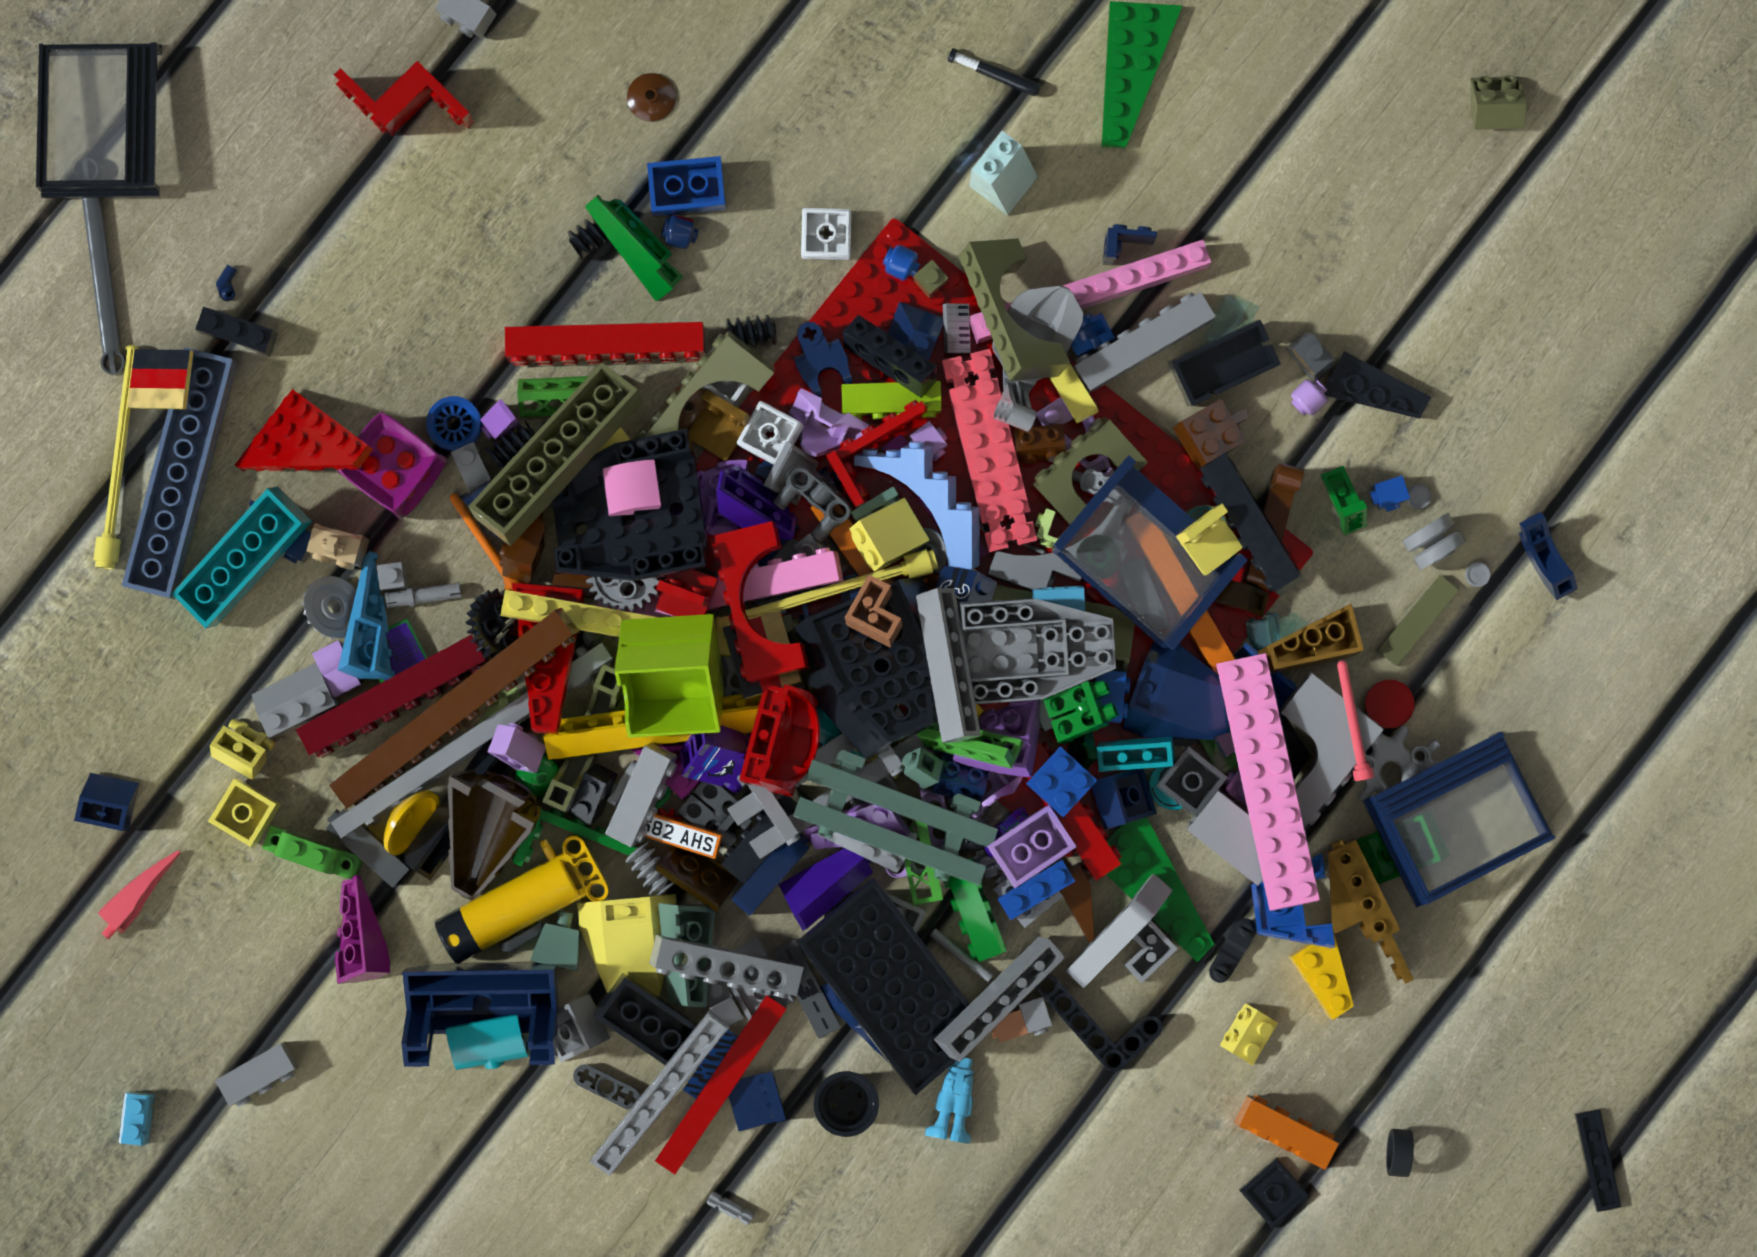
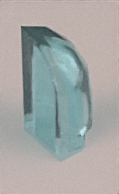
M1266 613V618L1255 621L1253 617L1245 622L1250 644L1257 651L1280 640L1278 613Z

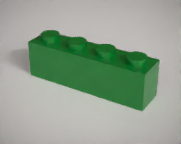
M950 876L948 881H943L945 889L951 888L954 896L949 898L954 912L959 911L962 920L958 921L963 935H969L971 943L967 946L972 959L977 957L980 962L1006 952L1007 950L996 921L993 918V913L984 894L982 884L978 886L954 876Z

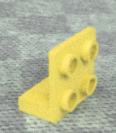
M1223 504L1212 508L1175 536L1204 576L1211 573L1243 548L1222 518L1228 512Z

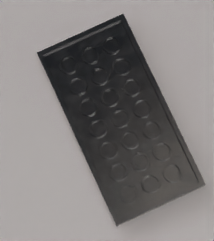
M871 878L797 940L796 943L911 1093L916 1096L956 1061L950 1058L934 1039L969 1005V1002L878 882Z

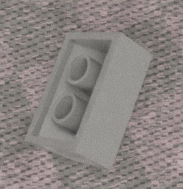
M316 663L251 694L262 726L268 738L272 739L339 706L337 699L333 697Z

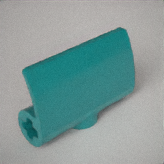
M517 1014L446 1028L448 1046L456 1070L483 1065L486 1069H495L502 1066L505 1061L530 1057L528 1038L526 1035L522 1036Z

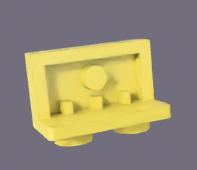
M1245 1003L1237 1013L1230 1029L1225 1033L1220 1046L1249 1064L1254 1065L1278 1023Z

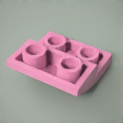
M654 460L628 462L603 468L609 516L634 515L636 510L660 509L661 502Z

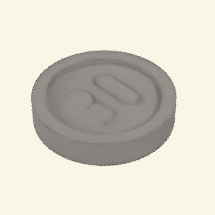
M1417 484L1409 488L1410 499L1407 500V503L1412 508L1422 509L1430 503L1431 492L1426 486Z
M1473 563L1467 567L1465 579L1473 587L1484 586L1490 579V570L1483 563Z

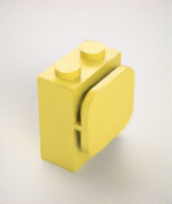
M905 498L859 520L850 528L853 542L868 567L874 571L881 570L897 562L903 556L920 549L929 541Z

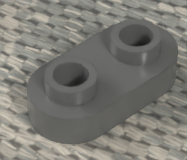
M540 920L497 944L502 951H515L520 945L530 939L538 938L544 923Z

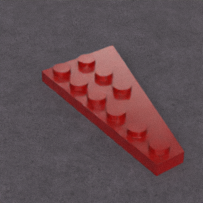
M512 583V589L516 592L583 604L585 595L583 589ZM518 619L519 638L538 624V622ZM576 640L565 649L560 646L554 651L557 654L547 663L539 662L535 665L538 670L525 678L529 697L528 706L531 728L534 732L559 734Z

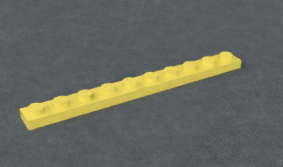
M505 590L500 615L539 623L554 610L562 607L578 630L615 637L620 635L621 620L658 618ZM716 628L721 656L731 657L724 632Z

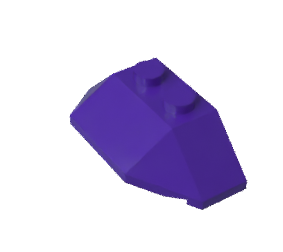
M740 466L720 471L716 494L718 512L741 528L773 521L777 524L780 539L791 540L794 538L797 518L793 513H790L788 507L782 510L773 502L778 494L765 487L763 481Z

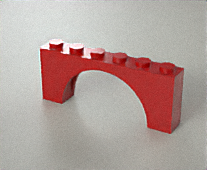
M770 521L714 535L716 542L712 543L715 556L719 557L721 566L718 567L720 580L725 581L726 591H723L726 605H730L732 615H729V622L732 630L735 629L737 634L734 644L737 654L741 653L743 661L740 664L742 677L746 678L748 682L753 683L809 669L804 644H781L766 639L753 627L744 606V588L751 570L765 555L782 548L777 524Z

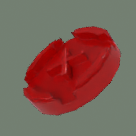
M1383 680L1368 690L1365 697V711L1368 717L1370 716L1382 728H1397L1404 725L1412 716L1414 697L1404 683L1396 680Z

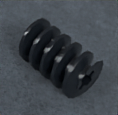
M585 219V228L576 225L577 234L571 230L568 231V240L581 260L583 259L582 251L591 254L590 245L596 249L599 248V239L605 244L607 243L605 233L594 219L593 223Z
M767 314L765 315L764 322H762L757 315L754 323H752L749 316H747L744 324L737 317L734 325H732L729 318L726 319V331L728 332L729 330L746 345L751 340L753 346L757 347L758 341L761 340L763 346H767L768 339H771L773 345L777 344L775 317L774 321H771Z
M526 420V428L519 424L517 425V434L509 430L510 439L503 435L501 436L502 445L495 441L492 442L493 451L485 447L498 467L504 468L507 462H510L535 435V432Z

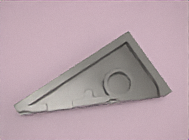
M836 832L832 838L819 835L896 873L906 859ZM910 833L906 837L916 840L918 834Z

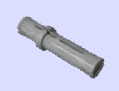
M459 582L420 589L409 587L405 591L387 592L385 597L388 609L406 605L415 607V604L461 598Z

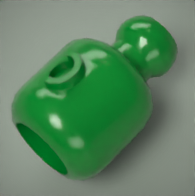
M544 753L537 773L515 770L513 779L526 786L537 798H544L552 779L557 775L561 766L553 759L548 760V756Z

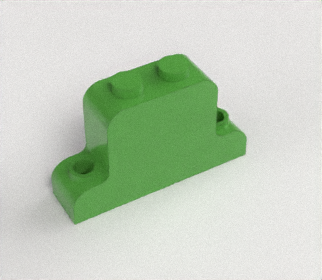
M270 825L262 849L272 852L275 856L326 874H335L351 880L353 876L359 875L363 861L352 852L274 825ZM274 836L280 837L277 845L272 843ZM345 860L351 863L348 870L342 867V863Z

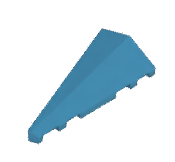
M371 551L365 554L338 671L358 679H389L395 676V672L391 671L390 665L392 651L388 649L386 634L389 631L384 597L380 596L375 562L378 556Z

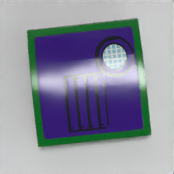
M407 618L388 627L389 632L386 634L388 649L392 651L390 665L391 671H394L395 675L427 659ZM379 679L380 683H382V682L388 680V679Z

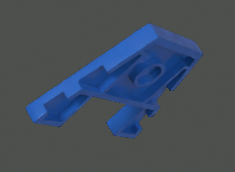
M1318 854L1311 860L1315 878L1322 879L1326 878L1323 855ZM1261 881L1258 886L1255 883L1251 885L1258 935L1335 948L1332 923L1306 926L1303 905L1270 911L1264 883Z

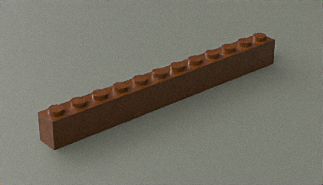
M562 607L554 610L329 785L346 809L353 805H358L367 799V795L372 791L376 793L387 786L385 781L390 777L396 779L406 771L404 766L408 763L414 765L425 756L422 753L429 748L432 751L443 743L441 738L447 733L449 736H452L462 728L460 723L465 719L470 722L481 714L478 709L486 705L489 707L500 699L498 697L500 692L505 690L507 693L518 685L516 680L522 675L527 678L538 670L535 665L541 661L547 663L557 655L554 652L560 646L565 649L576 640L573 636L580 631Z

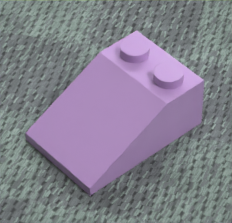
M1048 805L1022 821L987 847L1013 887L1016 888L1076 848V845Z

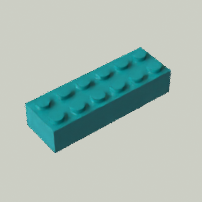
M279 487L267 488L173 591L172 595L205 629L217 626L313 521Z

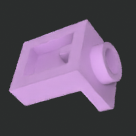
M1236 770L1235 773L1230 771L1227 775L1228 778L1223 783L1225 787L1222 791L1247 807L1240 771Z

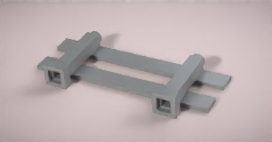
M896 707L894 714L900 718L905 717L899 707ZM842 733L818 749L815 761L830 766L834 763L836 755L840 751L852 752L856 747ZM915 733L894 748L889 744V750L877 754V759L855 772L854 775L877 783L889 774L895 777L905 770L902 760L907 753L920 747L925 750L927 749ZM807 774L796 784V788L807 781ZM740 781L741 786L748 785L752 793L727 809L738 826L763 809L774 825L772 828L749 842L759 859L784 843L790 846L801 838L799 833L813 825L793 817L794 813L790 816L786 815L777 801L784 795L769 792L765 787ZM831 789L814 799L813 802L826 806ZM847 795L845 803L854 797Z

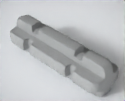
M712 1192L707 1200L708 1205L714 1208L718 1207L719 1211L734 1219H740L739 1221L745 1225H749L754 1216L753 1212L747 1209L743 1210L742 1206L727 1198H721V1195L716 1192Z

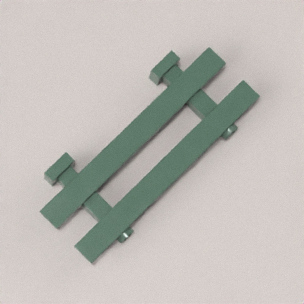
M842 750L836 755L834 764L839 765L838 769L812 760L806 779L831 788L826 806L800 797L793 817L819 826L818 834L823 837L832 838L836 832L935 869L934 877L938 880L948 881L950 876H954L980 886L986 866L958 856L963 838L985 847L995 840L998 829L970 819V815L978 812L981 804L980 801L956 794L951 798L949 807L954 808V811L951 812L855 776V772L863 768L866 758ZM847 795L945 831L946 835L942 848L938 849L842 813Z

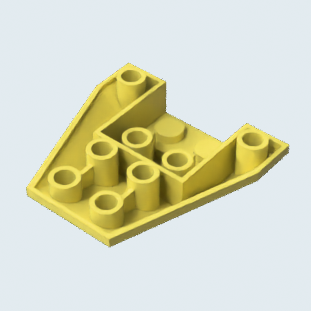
M676 894L577 903L579 929L607 993L623 972L655 995H660L665 974L656 972V968L649 964L656 934L661 935L658 903L677 904Z

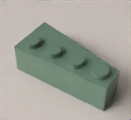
M658 903L662 936L712 946L714 910L704 906ZM678 953L674 957V963H681L684 954ZM706 957L699 960V969L707 965ZM671 971L670 975H665L668 1004L707 1007L709 983L704 982L703 977L695 976L694 980L682 978L679 976L680 973Z

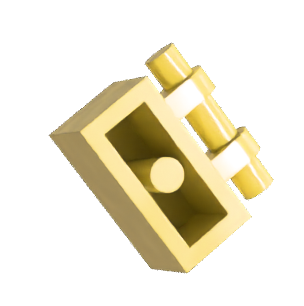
M233 718L228 725L231 729L223 725L211 742V757L254 780L267 761L266 749L262 747L271 751L276 742L269 739L267 734L263 732L258 733L251 729L248 723L244 721L239 722Z

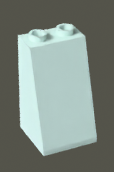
M1001 131L971 169L969 186L1008 216L1038 176L1022 145L1004 131Z

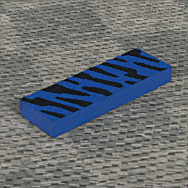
M727 1030L704 1058L682 1090L697 1099L738 1036Z

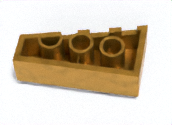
M1350 603L1259 650L1258 655L1266 653L1271 674L1353 657L1364 651L1352 604Z

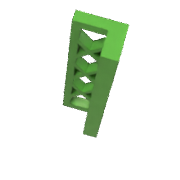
M588 376L518 379L517 395L520 417L552 416L560 407L553 408L548 403L552 399H559L564 403ZM534 400L539 405L534 409H525L524 401Z
M934 726L917 734L926 748L1012 769L1023 745L1021 739L980 730L981 736L953 743H942L940 731H937L938 729L935 730ZM984 739H990L992 744L981 741ZM1009 744L1013 745V748L1010 752L1008 748H1005L1003 746Z
M914 820L909 828L910 831L918 834L920 842L931 846L927 824ZM915 824L917 825L918 833L912 830ZM905 859L904 863L914 906L943 900L940 882L934 877L935 869L926 866L921 876H918L911 871L910 864L912 861ZM926 872L929 882L923 879ZM913 876L918 878V881L915 885L913 881ZM920 881L930 886L931 897L917 899L915 889Z

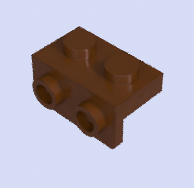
M1062 424L1031 427L1028 432L1019 428L1014 429L1018 464L1031 465L1037 461L1046 460L1053 462L1058 454L1061 452L1066 453Z

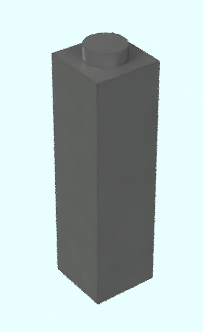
M344 808L340 812L336 809L327 819L330 824L326 828L393 888L408 872L410 867L400 859L399 855L388 853L385 850L384 842L364 824L343 838H340L331 822L349 810Z

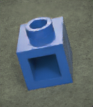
M1403 475L1371 486L1372 491L1369 492L1372 504L1374 506L1377 505L1378 510L1385 508L1386 512L1401 508L1399 503L1410 499Z

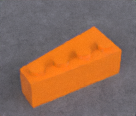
M1257 1095L1253 1099L1248 1096L1246 1097L1234 1121L1236 1125L1326 1170L1339 1144L1333 1140L1335 1135L1324 1129H1321L1320 1133L1311 1129L1313 1124L1300 1117L1298 1121L1289 1118L1290 1112L1279 1106L1275 1110L1266 1106L1268 1101Z

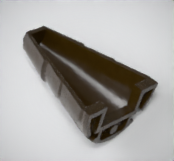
M475 770L461 771L451 775L447 785L450 849L448 851L451 889L471 901L476 899L499 875L503 865L516 853L522 842L535 829L541 814V807L536 804V796L526 786L508 776L491 771H486L485 775L475 774Z

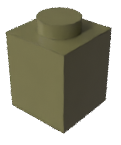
M931 260L913 276V281L928 298H931L948 283V277Z

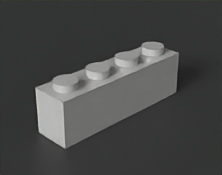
M652 742L644 746L605 832L606 835L629 847L643 842L648 831L645 827L648 821L651 822L657 812L655 805L658 799L661 800L667 790L665 783L668 777H672L677 768L675 763L677 755Z

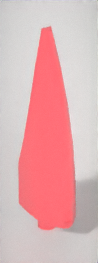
M179 850L142 872L104 905L98 912L109 924L102 932L103 936L110 939L116 931L123 933L140 914L147 898L157 883L181 854Z

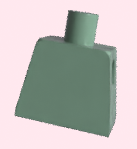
M559 910L556 924L545 923L530 961L574 971L579 970L581 931L570 928L574 913Z

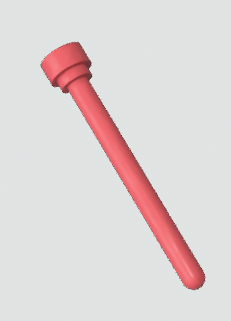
M1342 660L1338 662L1337 667L1356 759L1355 770H1353L1354 781L1374 778L1373 767L1366 763L1348 666Z

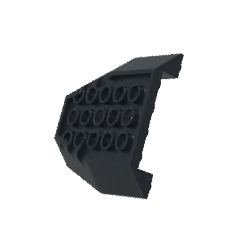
M687 428L618 442L603 449L592 457L549 504L554 510L558 548L554 549L557 573L637 581L706 567L709 550L697 462ZM654 460L661 502L660 509L636 510L634 512L635 521L631 525L623 524L625 517L628 515L609 516L603 468L628 462ZM677 505L684 507L681 514H671L673 507ZM587 525V531L584 534H576L578 526Z
M923 577L900 579L889 583L892 595L884 610L900 617L902 620V628L891 648L846 625L845 616L855 598L806 618L787 633L790 644H804L809 669L802 670L801 673L809 692L818 700L817 706L866 759L889 750V744L934 726L935 730L939 729L916 595L928 592ZM879 661H886L889 664V668L886 672L880 673L875 670V664ZM900 705L906 706L909 710L908 714L902 718L894 714L895 708Z

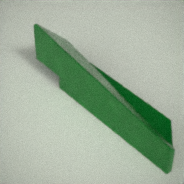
M597 195L585 206L655 301H659L670 292L684 277L666 262L672 253L622 200L613 199L606 201L600 195Z

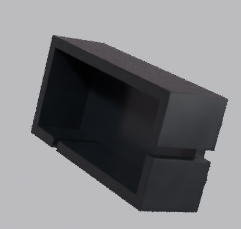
M1261 320L1252 321L1167 361L1187 406H1194L1211 398V394L1217 395L1281 365L1272 344L1263 346L1261 343L1270 340Z

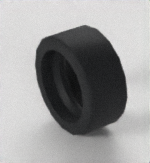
M1390 1130L1386 1150L1388 1176H1410L1414 1153V1139L1411 1130Z

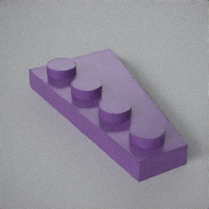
M868 802L842 811V813L904 836H909L912 833L900 814ZM815 824L803 831L815 849L841 847L820 837L818 834L819 826Z

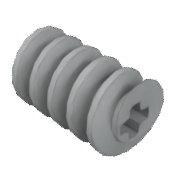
M648 841L631 853L625 862L627 864L635 862L631 869L633 872L641 870L637 878L638 880L646 878L643 884L644 888L652 886L648 893L650 896L660 895L675 883L669 881L668 878L655 870L661 857L660 855L651 856L655 848L646 849Z

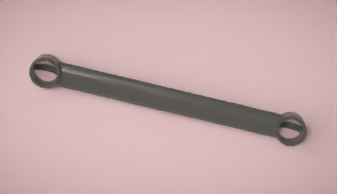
M83 158L76 163L74 173L79 180H99L101 169L94 160ZM88 163H93L96 167V173L91 179L88 172ZM81 166H83V173L85 179H83L80 175ZM82 198L103 353L100 365L107 374L118 376L125 371L126 358L122 354L101 198ZM114 354L119 355L122 359V366L118 371H116L114 364ZM108 357L111 372H109V370L106 367V361Z

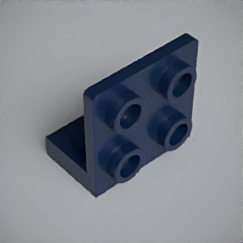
M1114 224L1113 228L1108 227L1104 240L1103 265L1112 266L1115 259H1119L1122 242L1153 245L1157 238V232L1152 231L1151 227L1139 226L1137 230L1127 229L1128 226L1122 224Z
M942 752L940 759L943 761L940 779L938 783L932 785L931 793L950 798L956 794H961L981 801L986 790L989 771L955 762L953 760L954 754Z
M773 1070L739 1079L728 1096L738 1131L786 1120V1114Z

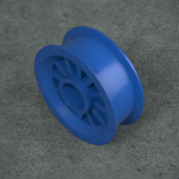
M458 396L445 397L437 401L430 408L426 419L427 432L433 442L440 448L453 452L465 445L478 441L482 432L481 415L477 408L465 398ZM455 407H459L457 413H455ZM447 408L451 409V414L446 411ZM463 410H467V412L461 416ZM442 412H444V414L446 415V417L444 418V417L439 416V415H440ZM469 416H471V419H472V420H466V421H464L466 418H468ZM453 418L460 419L461 424L457 430H450L448 428V423ZM439 419L443 421V423L437 424V420ZM465 425H472V428L469 429ZM437 428H444L440 432L437 430ZM463 431L469 432V434L465 436ZM459 434H460V436L463 438V439L460 440V441H458V435H459ZM452 435L454 438V442H450Z

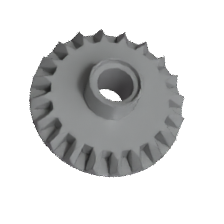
M334 576L321 577L310 584L303 595V615L307 616V624H311L314 627V631L320 632L322 637L328 636L331 639H342L346 636L356 589L349 582ZM328 606L332 608L333 613L329 611Z

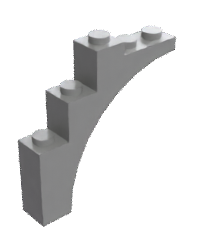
M1128 501L1121 506L1114 505L1103 523L1089 535H1104L1111 538L1120 549L1121 564L1124 561L1127 550L1123 549L1125 542L1116 540V536H1122L1126 524L1121 522L1124 513L1129 514L1132 507ZM1084 539L1065 549L1076 558L1077 548ZM1095 549L1092 552V559L1094 561L1103 563L1107 558L1106 552L1102 549ZM996 551L988 573L989 577L1033 591V588L1052 587L1055 577L1051 576L1052 572L1076 581L1081 580V577L1054 553L1024 556Z

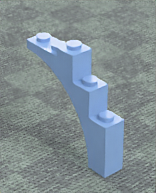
M910 441L909 445L901 448V450H886V453H878V449L867 448L863 449L862 453L854 456V466L873 468L889 474L906 484L923 500L932 512L942 532L949 567L973 570L980 565V507H973L969 502L956 503V476H948V472H933L932 446L924 445L923 441Z

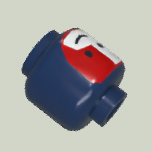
M673 214L669 219H665L661 237L664 238L665 244L669 246L687 249L690 243L695 244L699 230L694 228L695 223L692 219Z

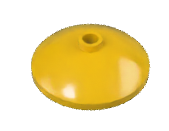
M429 790L418 792L406 798L392 809L384 833V847L388 853L400 855L406 851L439 806V797L434 792Z

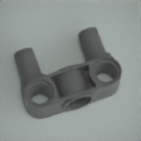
M806 464L798 465L787 477L786 486L773 500L780 509L785 510L797 495H803L810 504L824 513V518L811 532L820 542H823L835 527L842 525L853 511L850 499L840 492L832 482ZM797 472L806 473L808 482H800L796 477ZM836 504L844 505L846 514H838L834 506Z

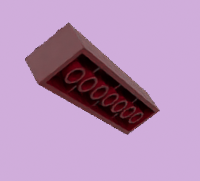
M471 634L295 730L309 756L321 757L323 759L335 752L333 748L338 745L345 747L357 740L355 736L374 732L378 729L377 724L381 722L390 723L400 717L399 712L403 710L412 711L420 707L423 699L430 698L432 700L444 693L442 688L448 685L449 687L452 686V688L458 686L465 680L464 676L472 675L490 660L488 657L483 658V650L476 651L479 645L478 643H471V640L474 638V635Z

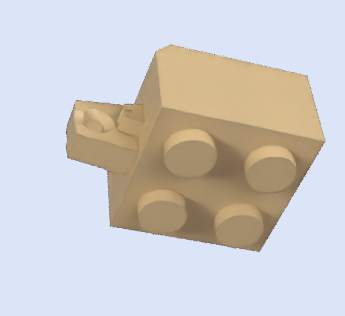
M315 523L307 552L313 554L312 559L330 564L331 560H334L339 567L354 571L355 566L362 568L369 539L362 535L357 536Z

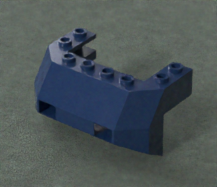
M535 962L431 964L406 968L402 972L406 1003V1017L401 1042L404 1067L429 1066L434 1034H446L447 1027L514 1014L518 1015L521 1033H529L530 1065L555 1064L558 1040L556 966Z

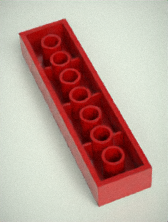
M703 322L504 327L505 357L510 363H514L515 367H527L529 363L537 362L538 366H553V362H563L565 366L578 365V361H587L588 365H599L602 361L610 360L612 364H627V360H637L638 364H649L651 359H661V363H675L676 359H686V362L694 363L706 352Z

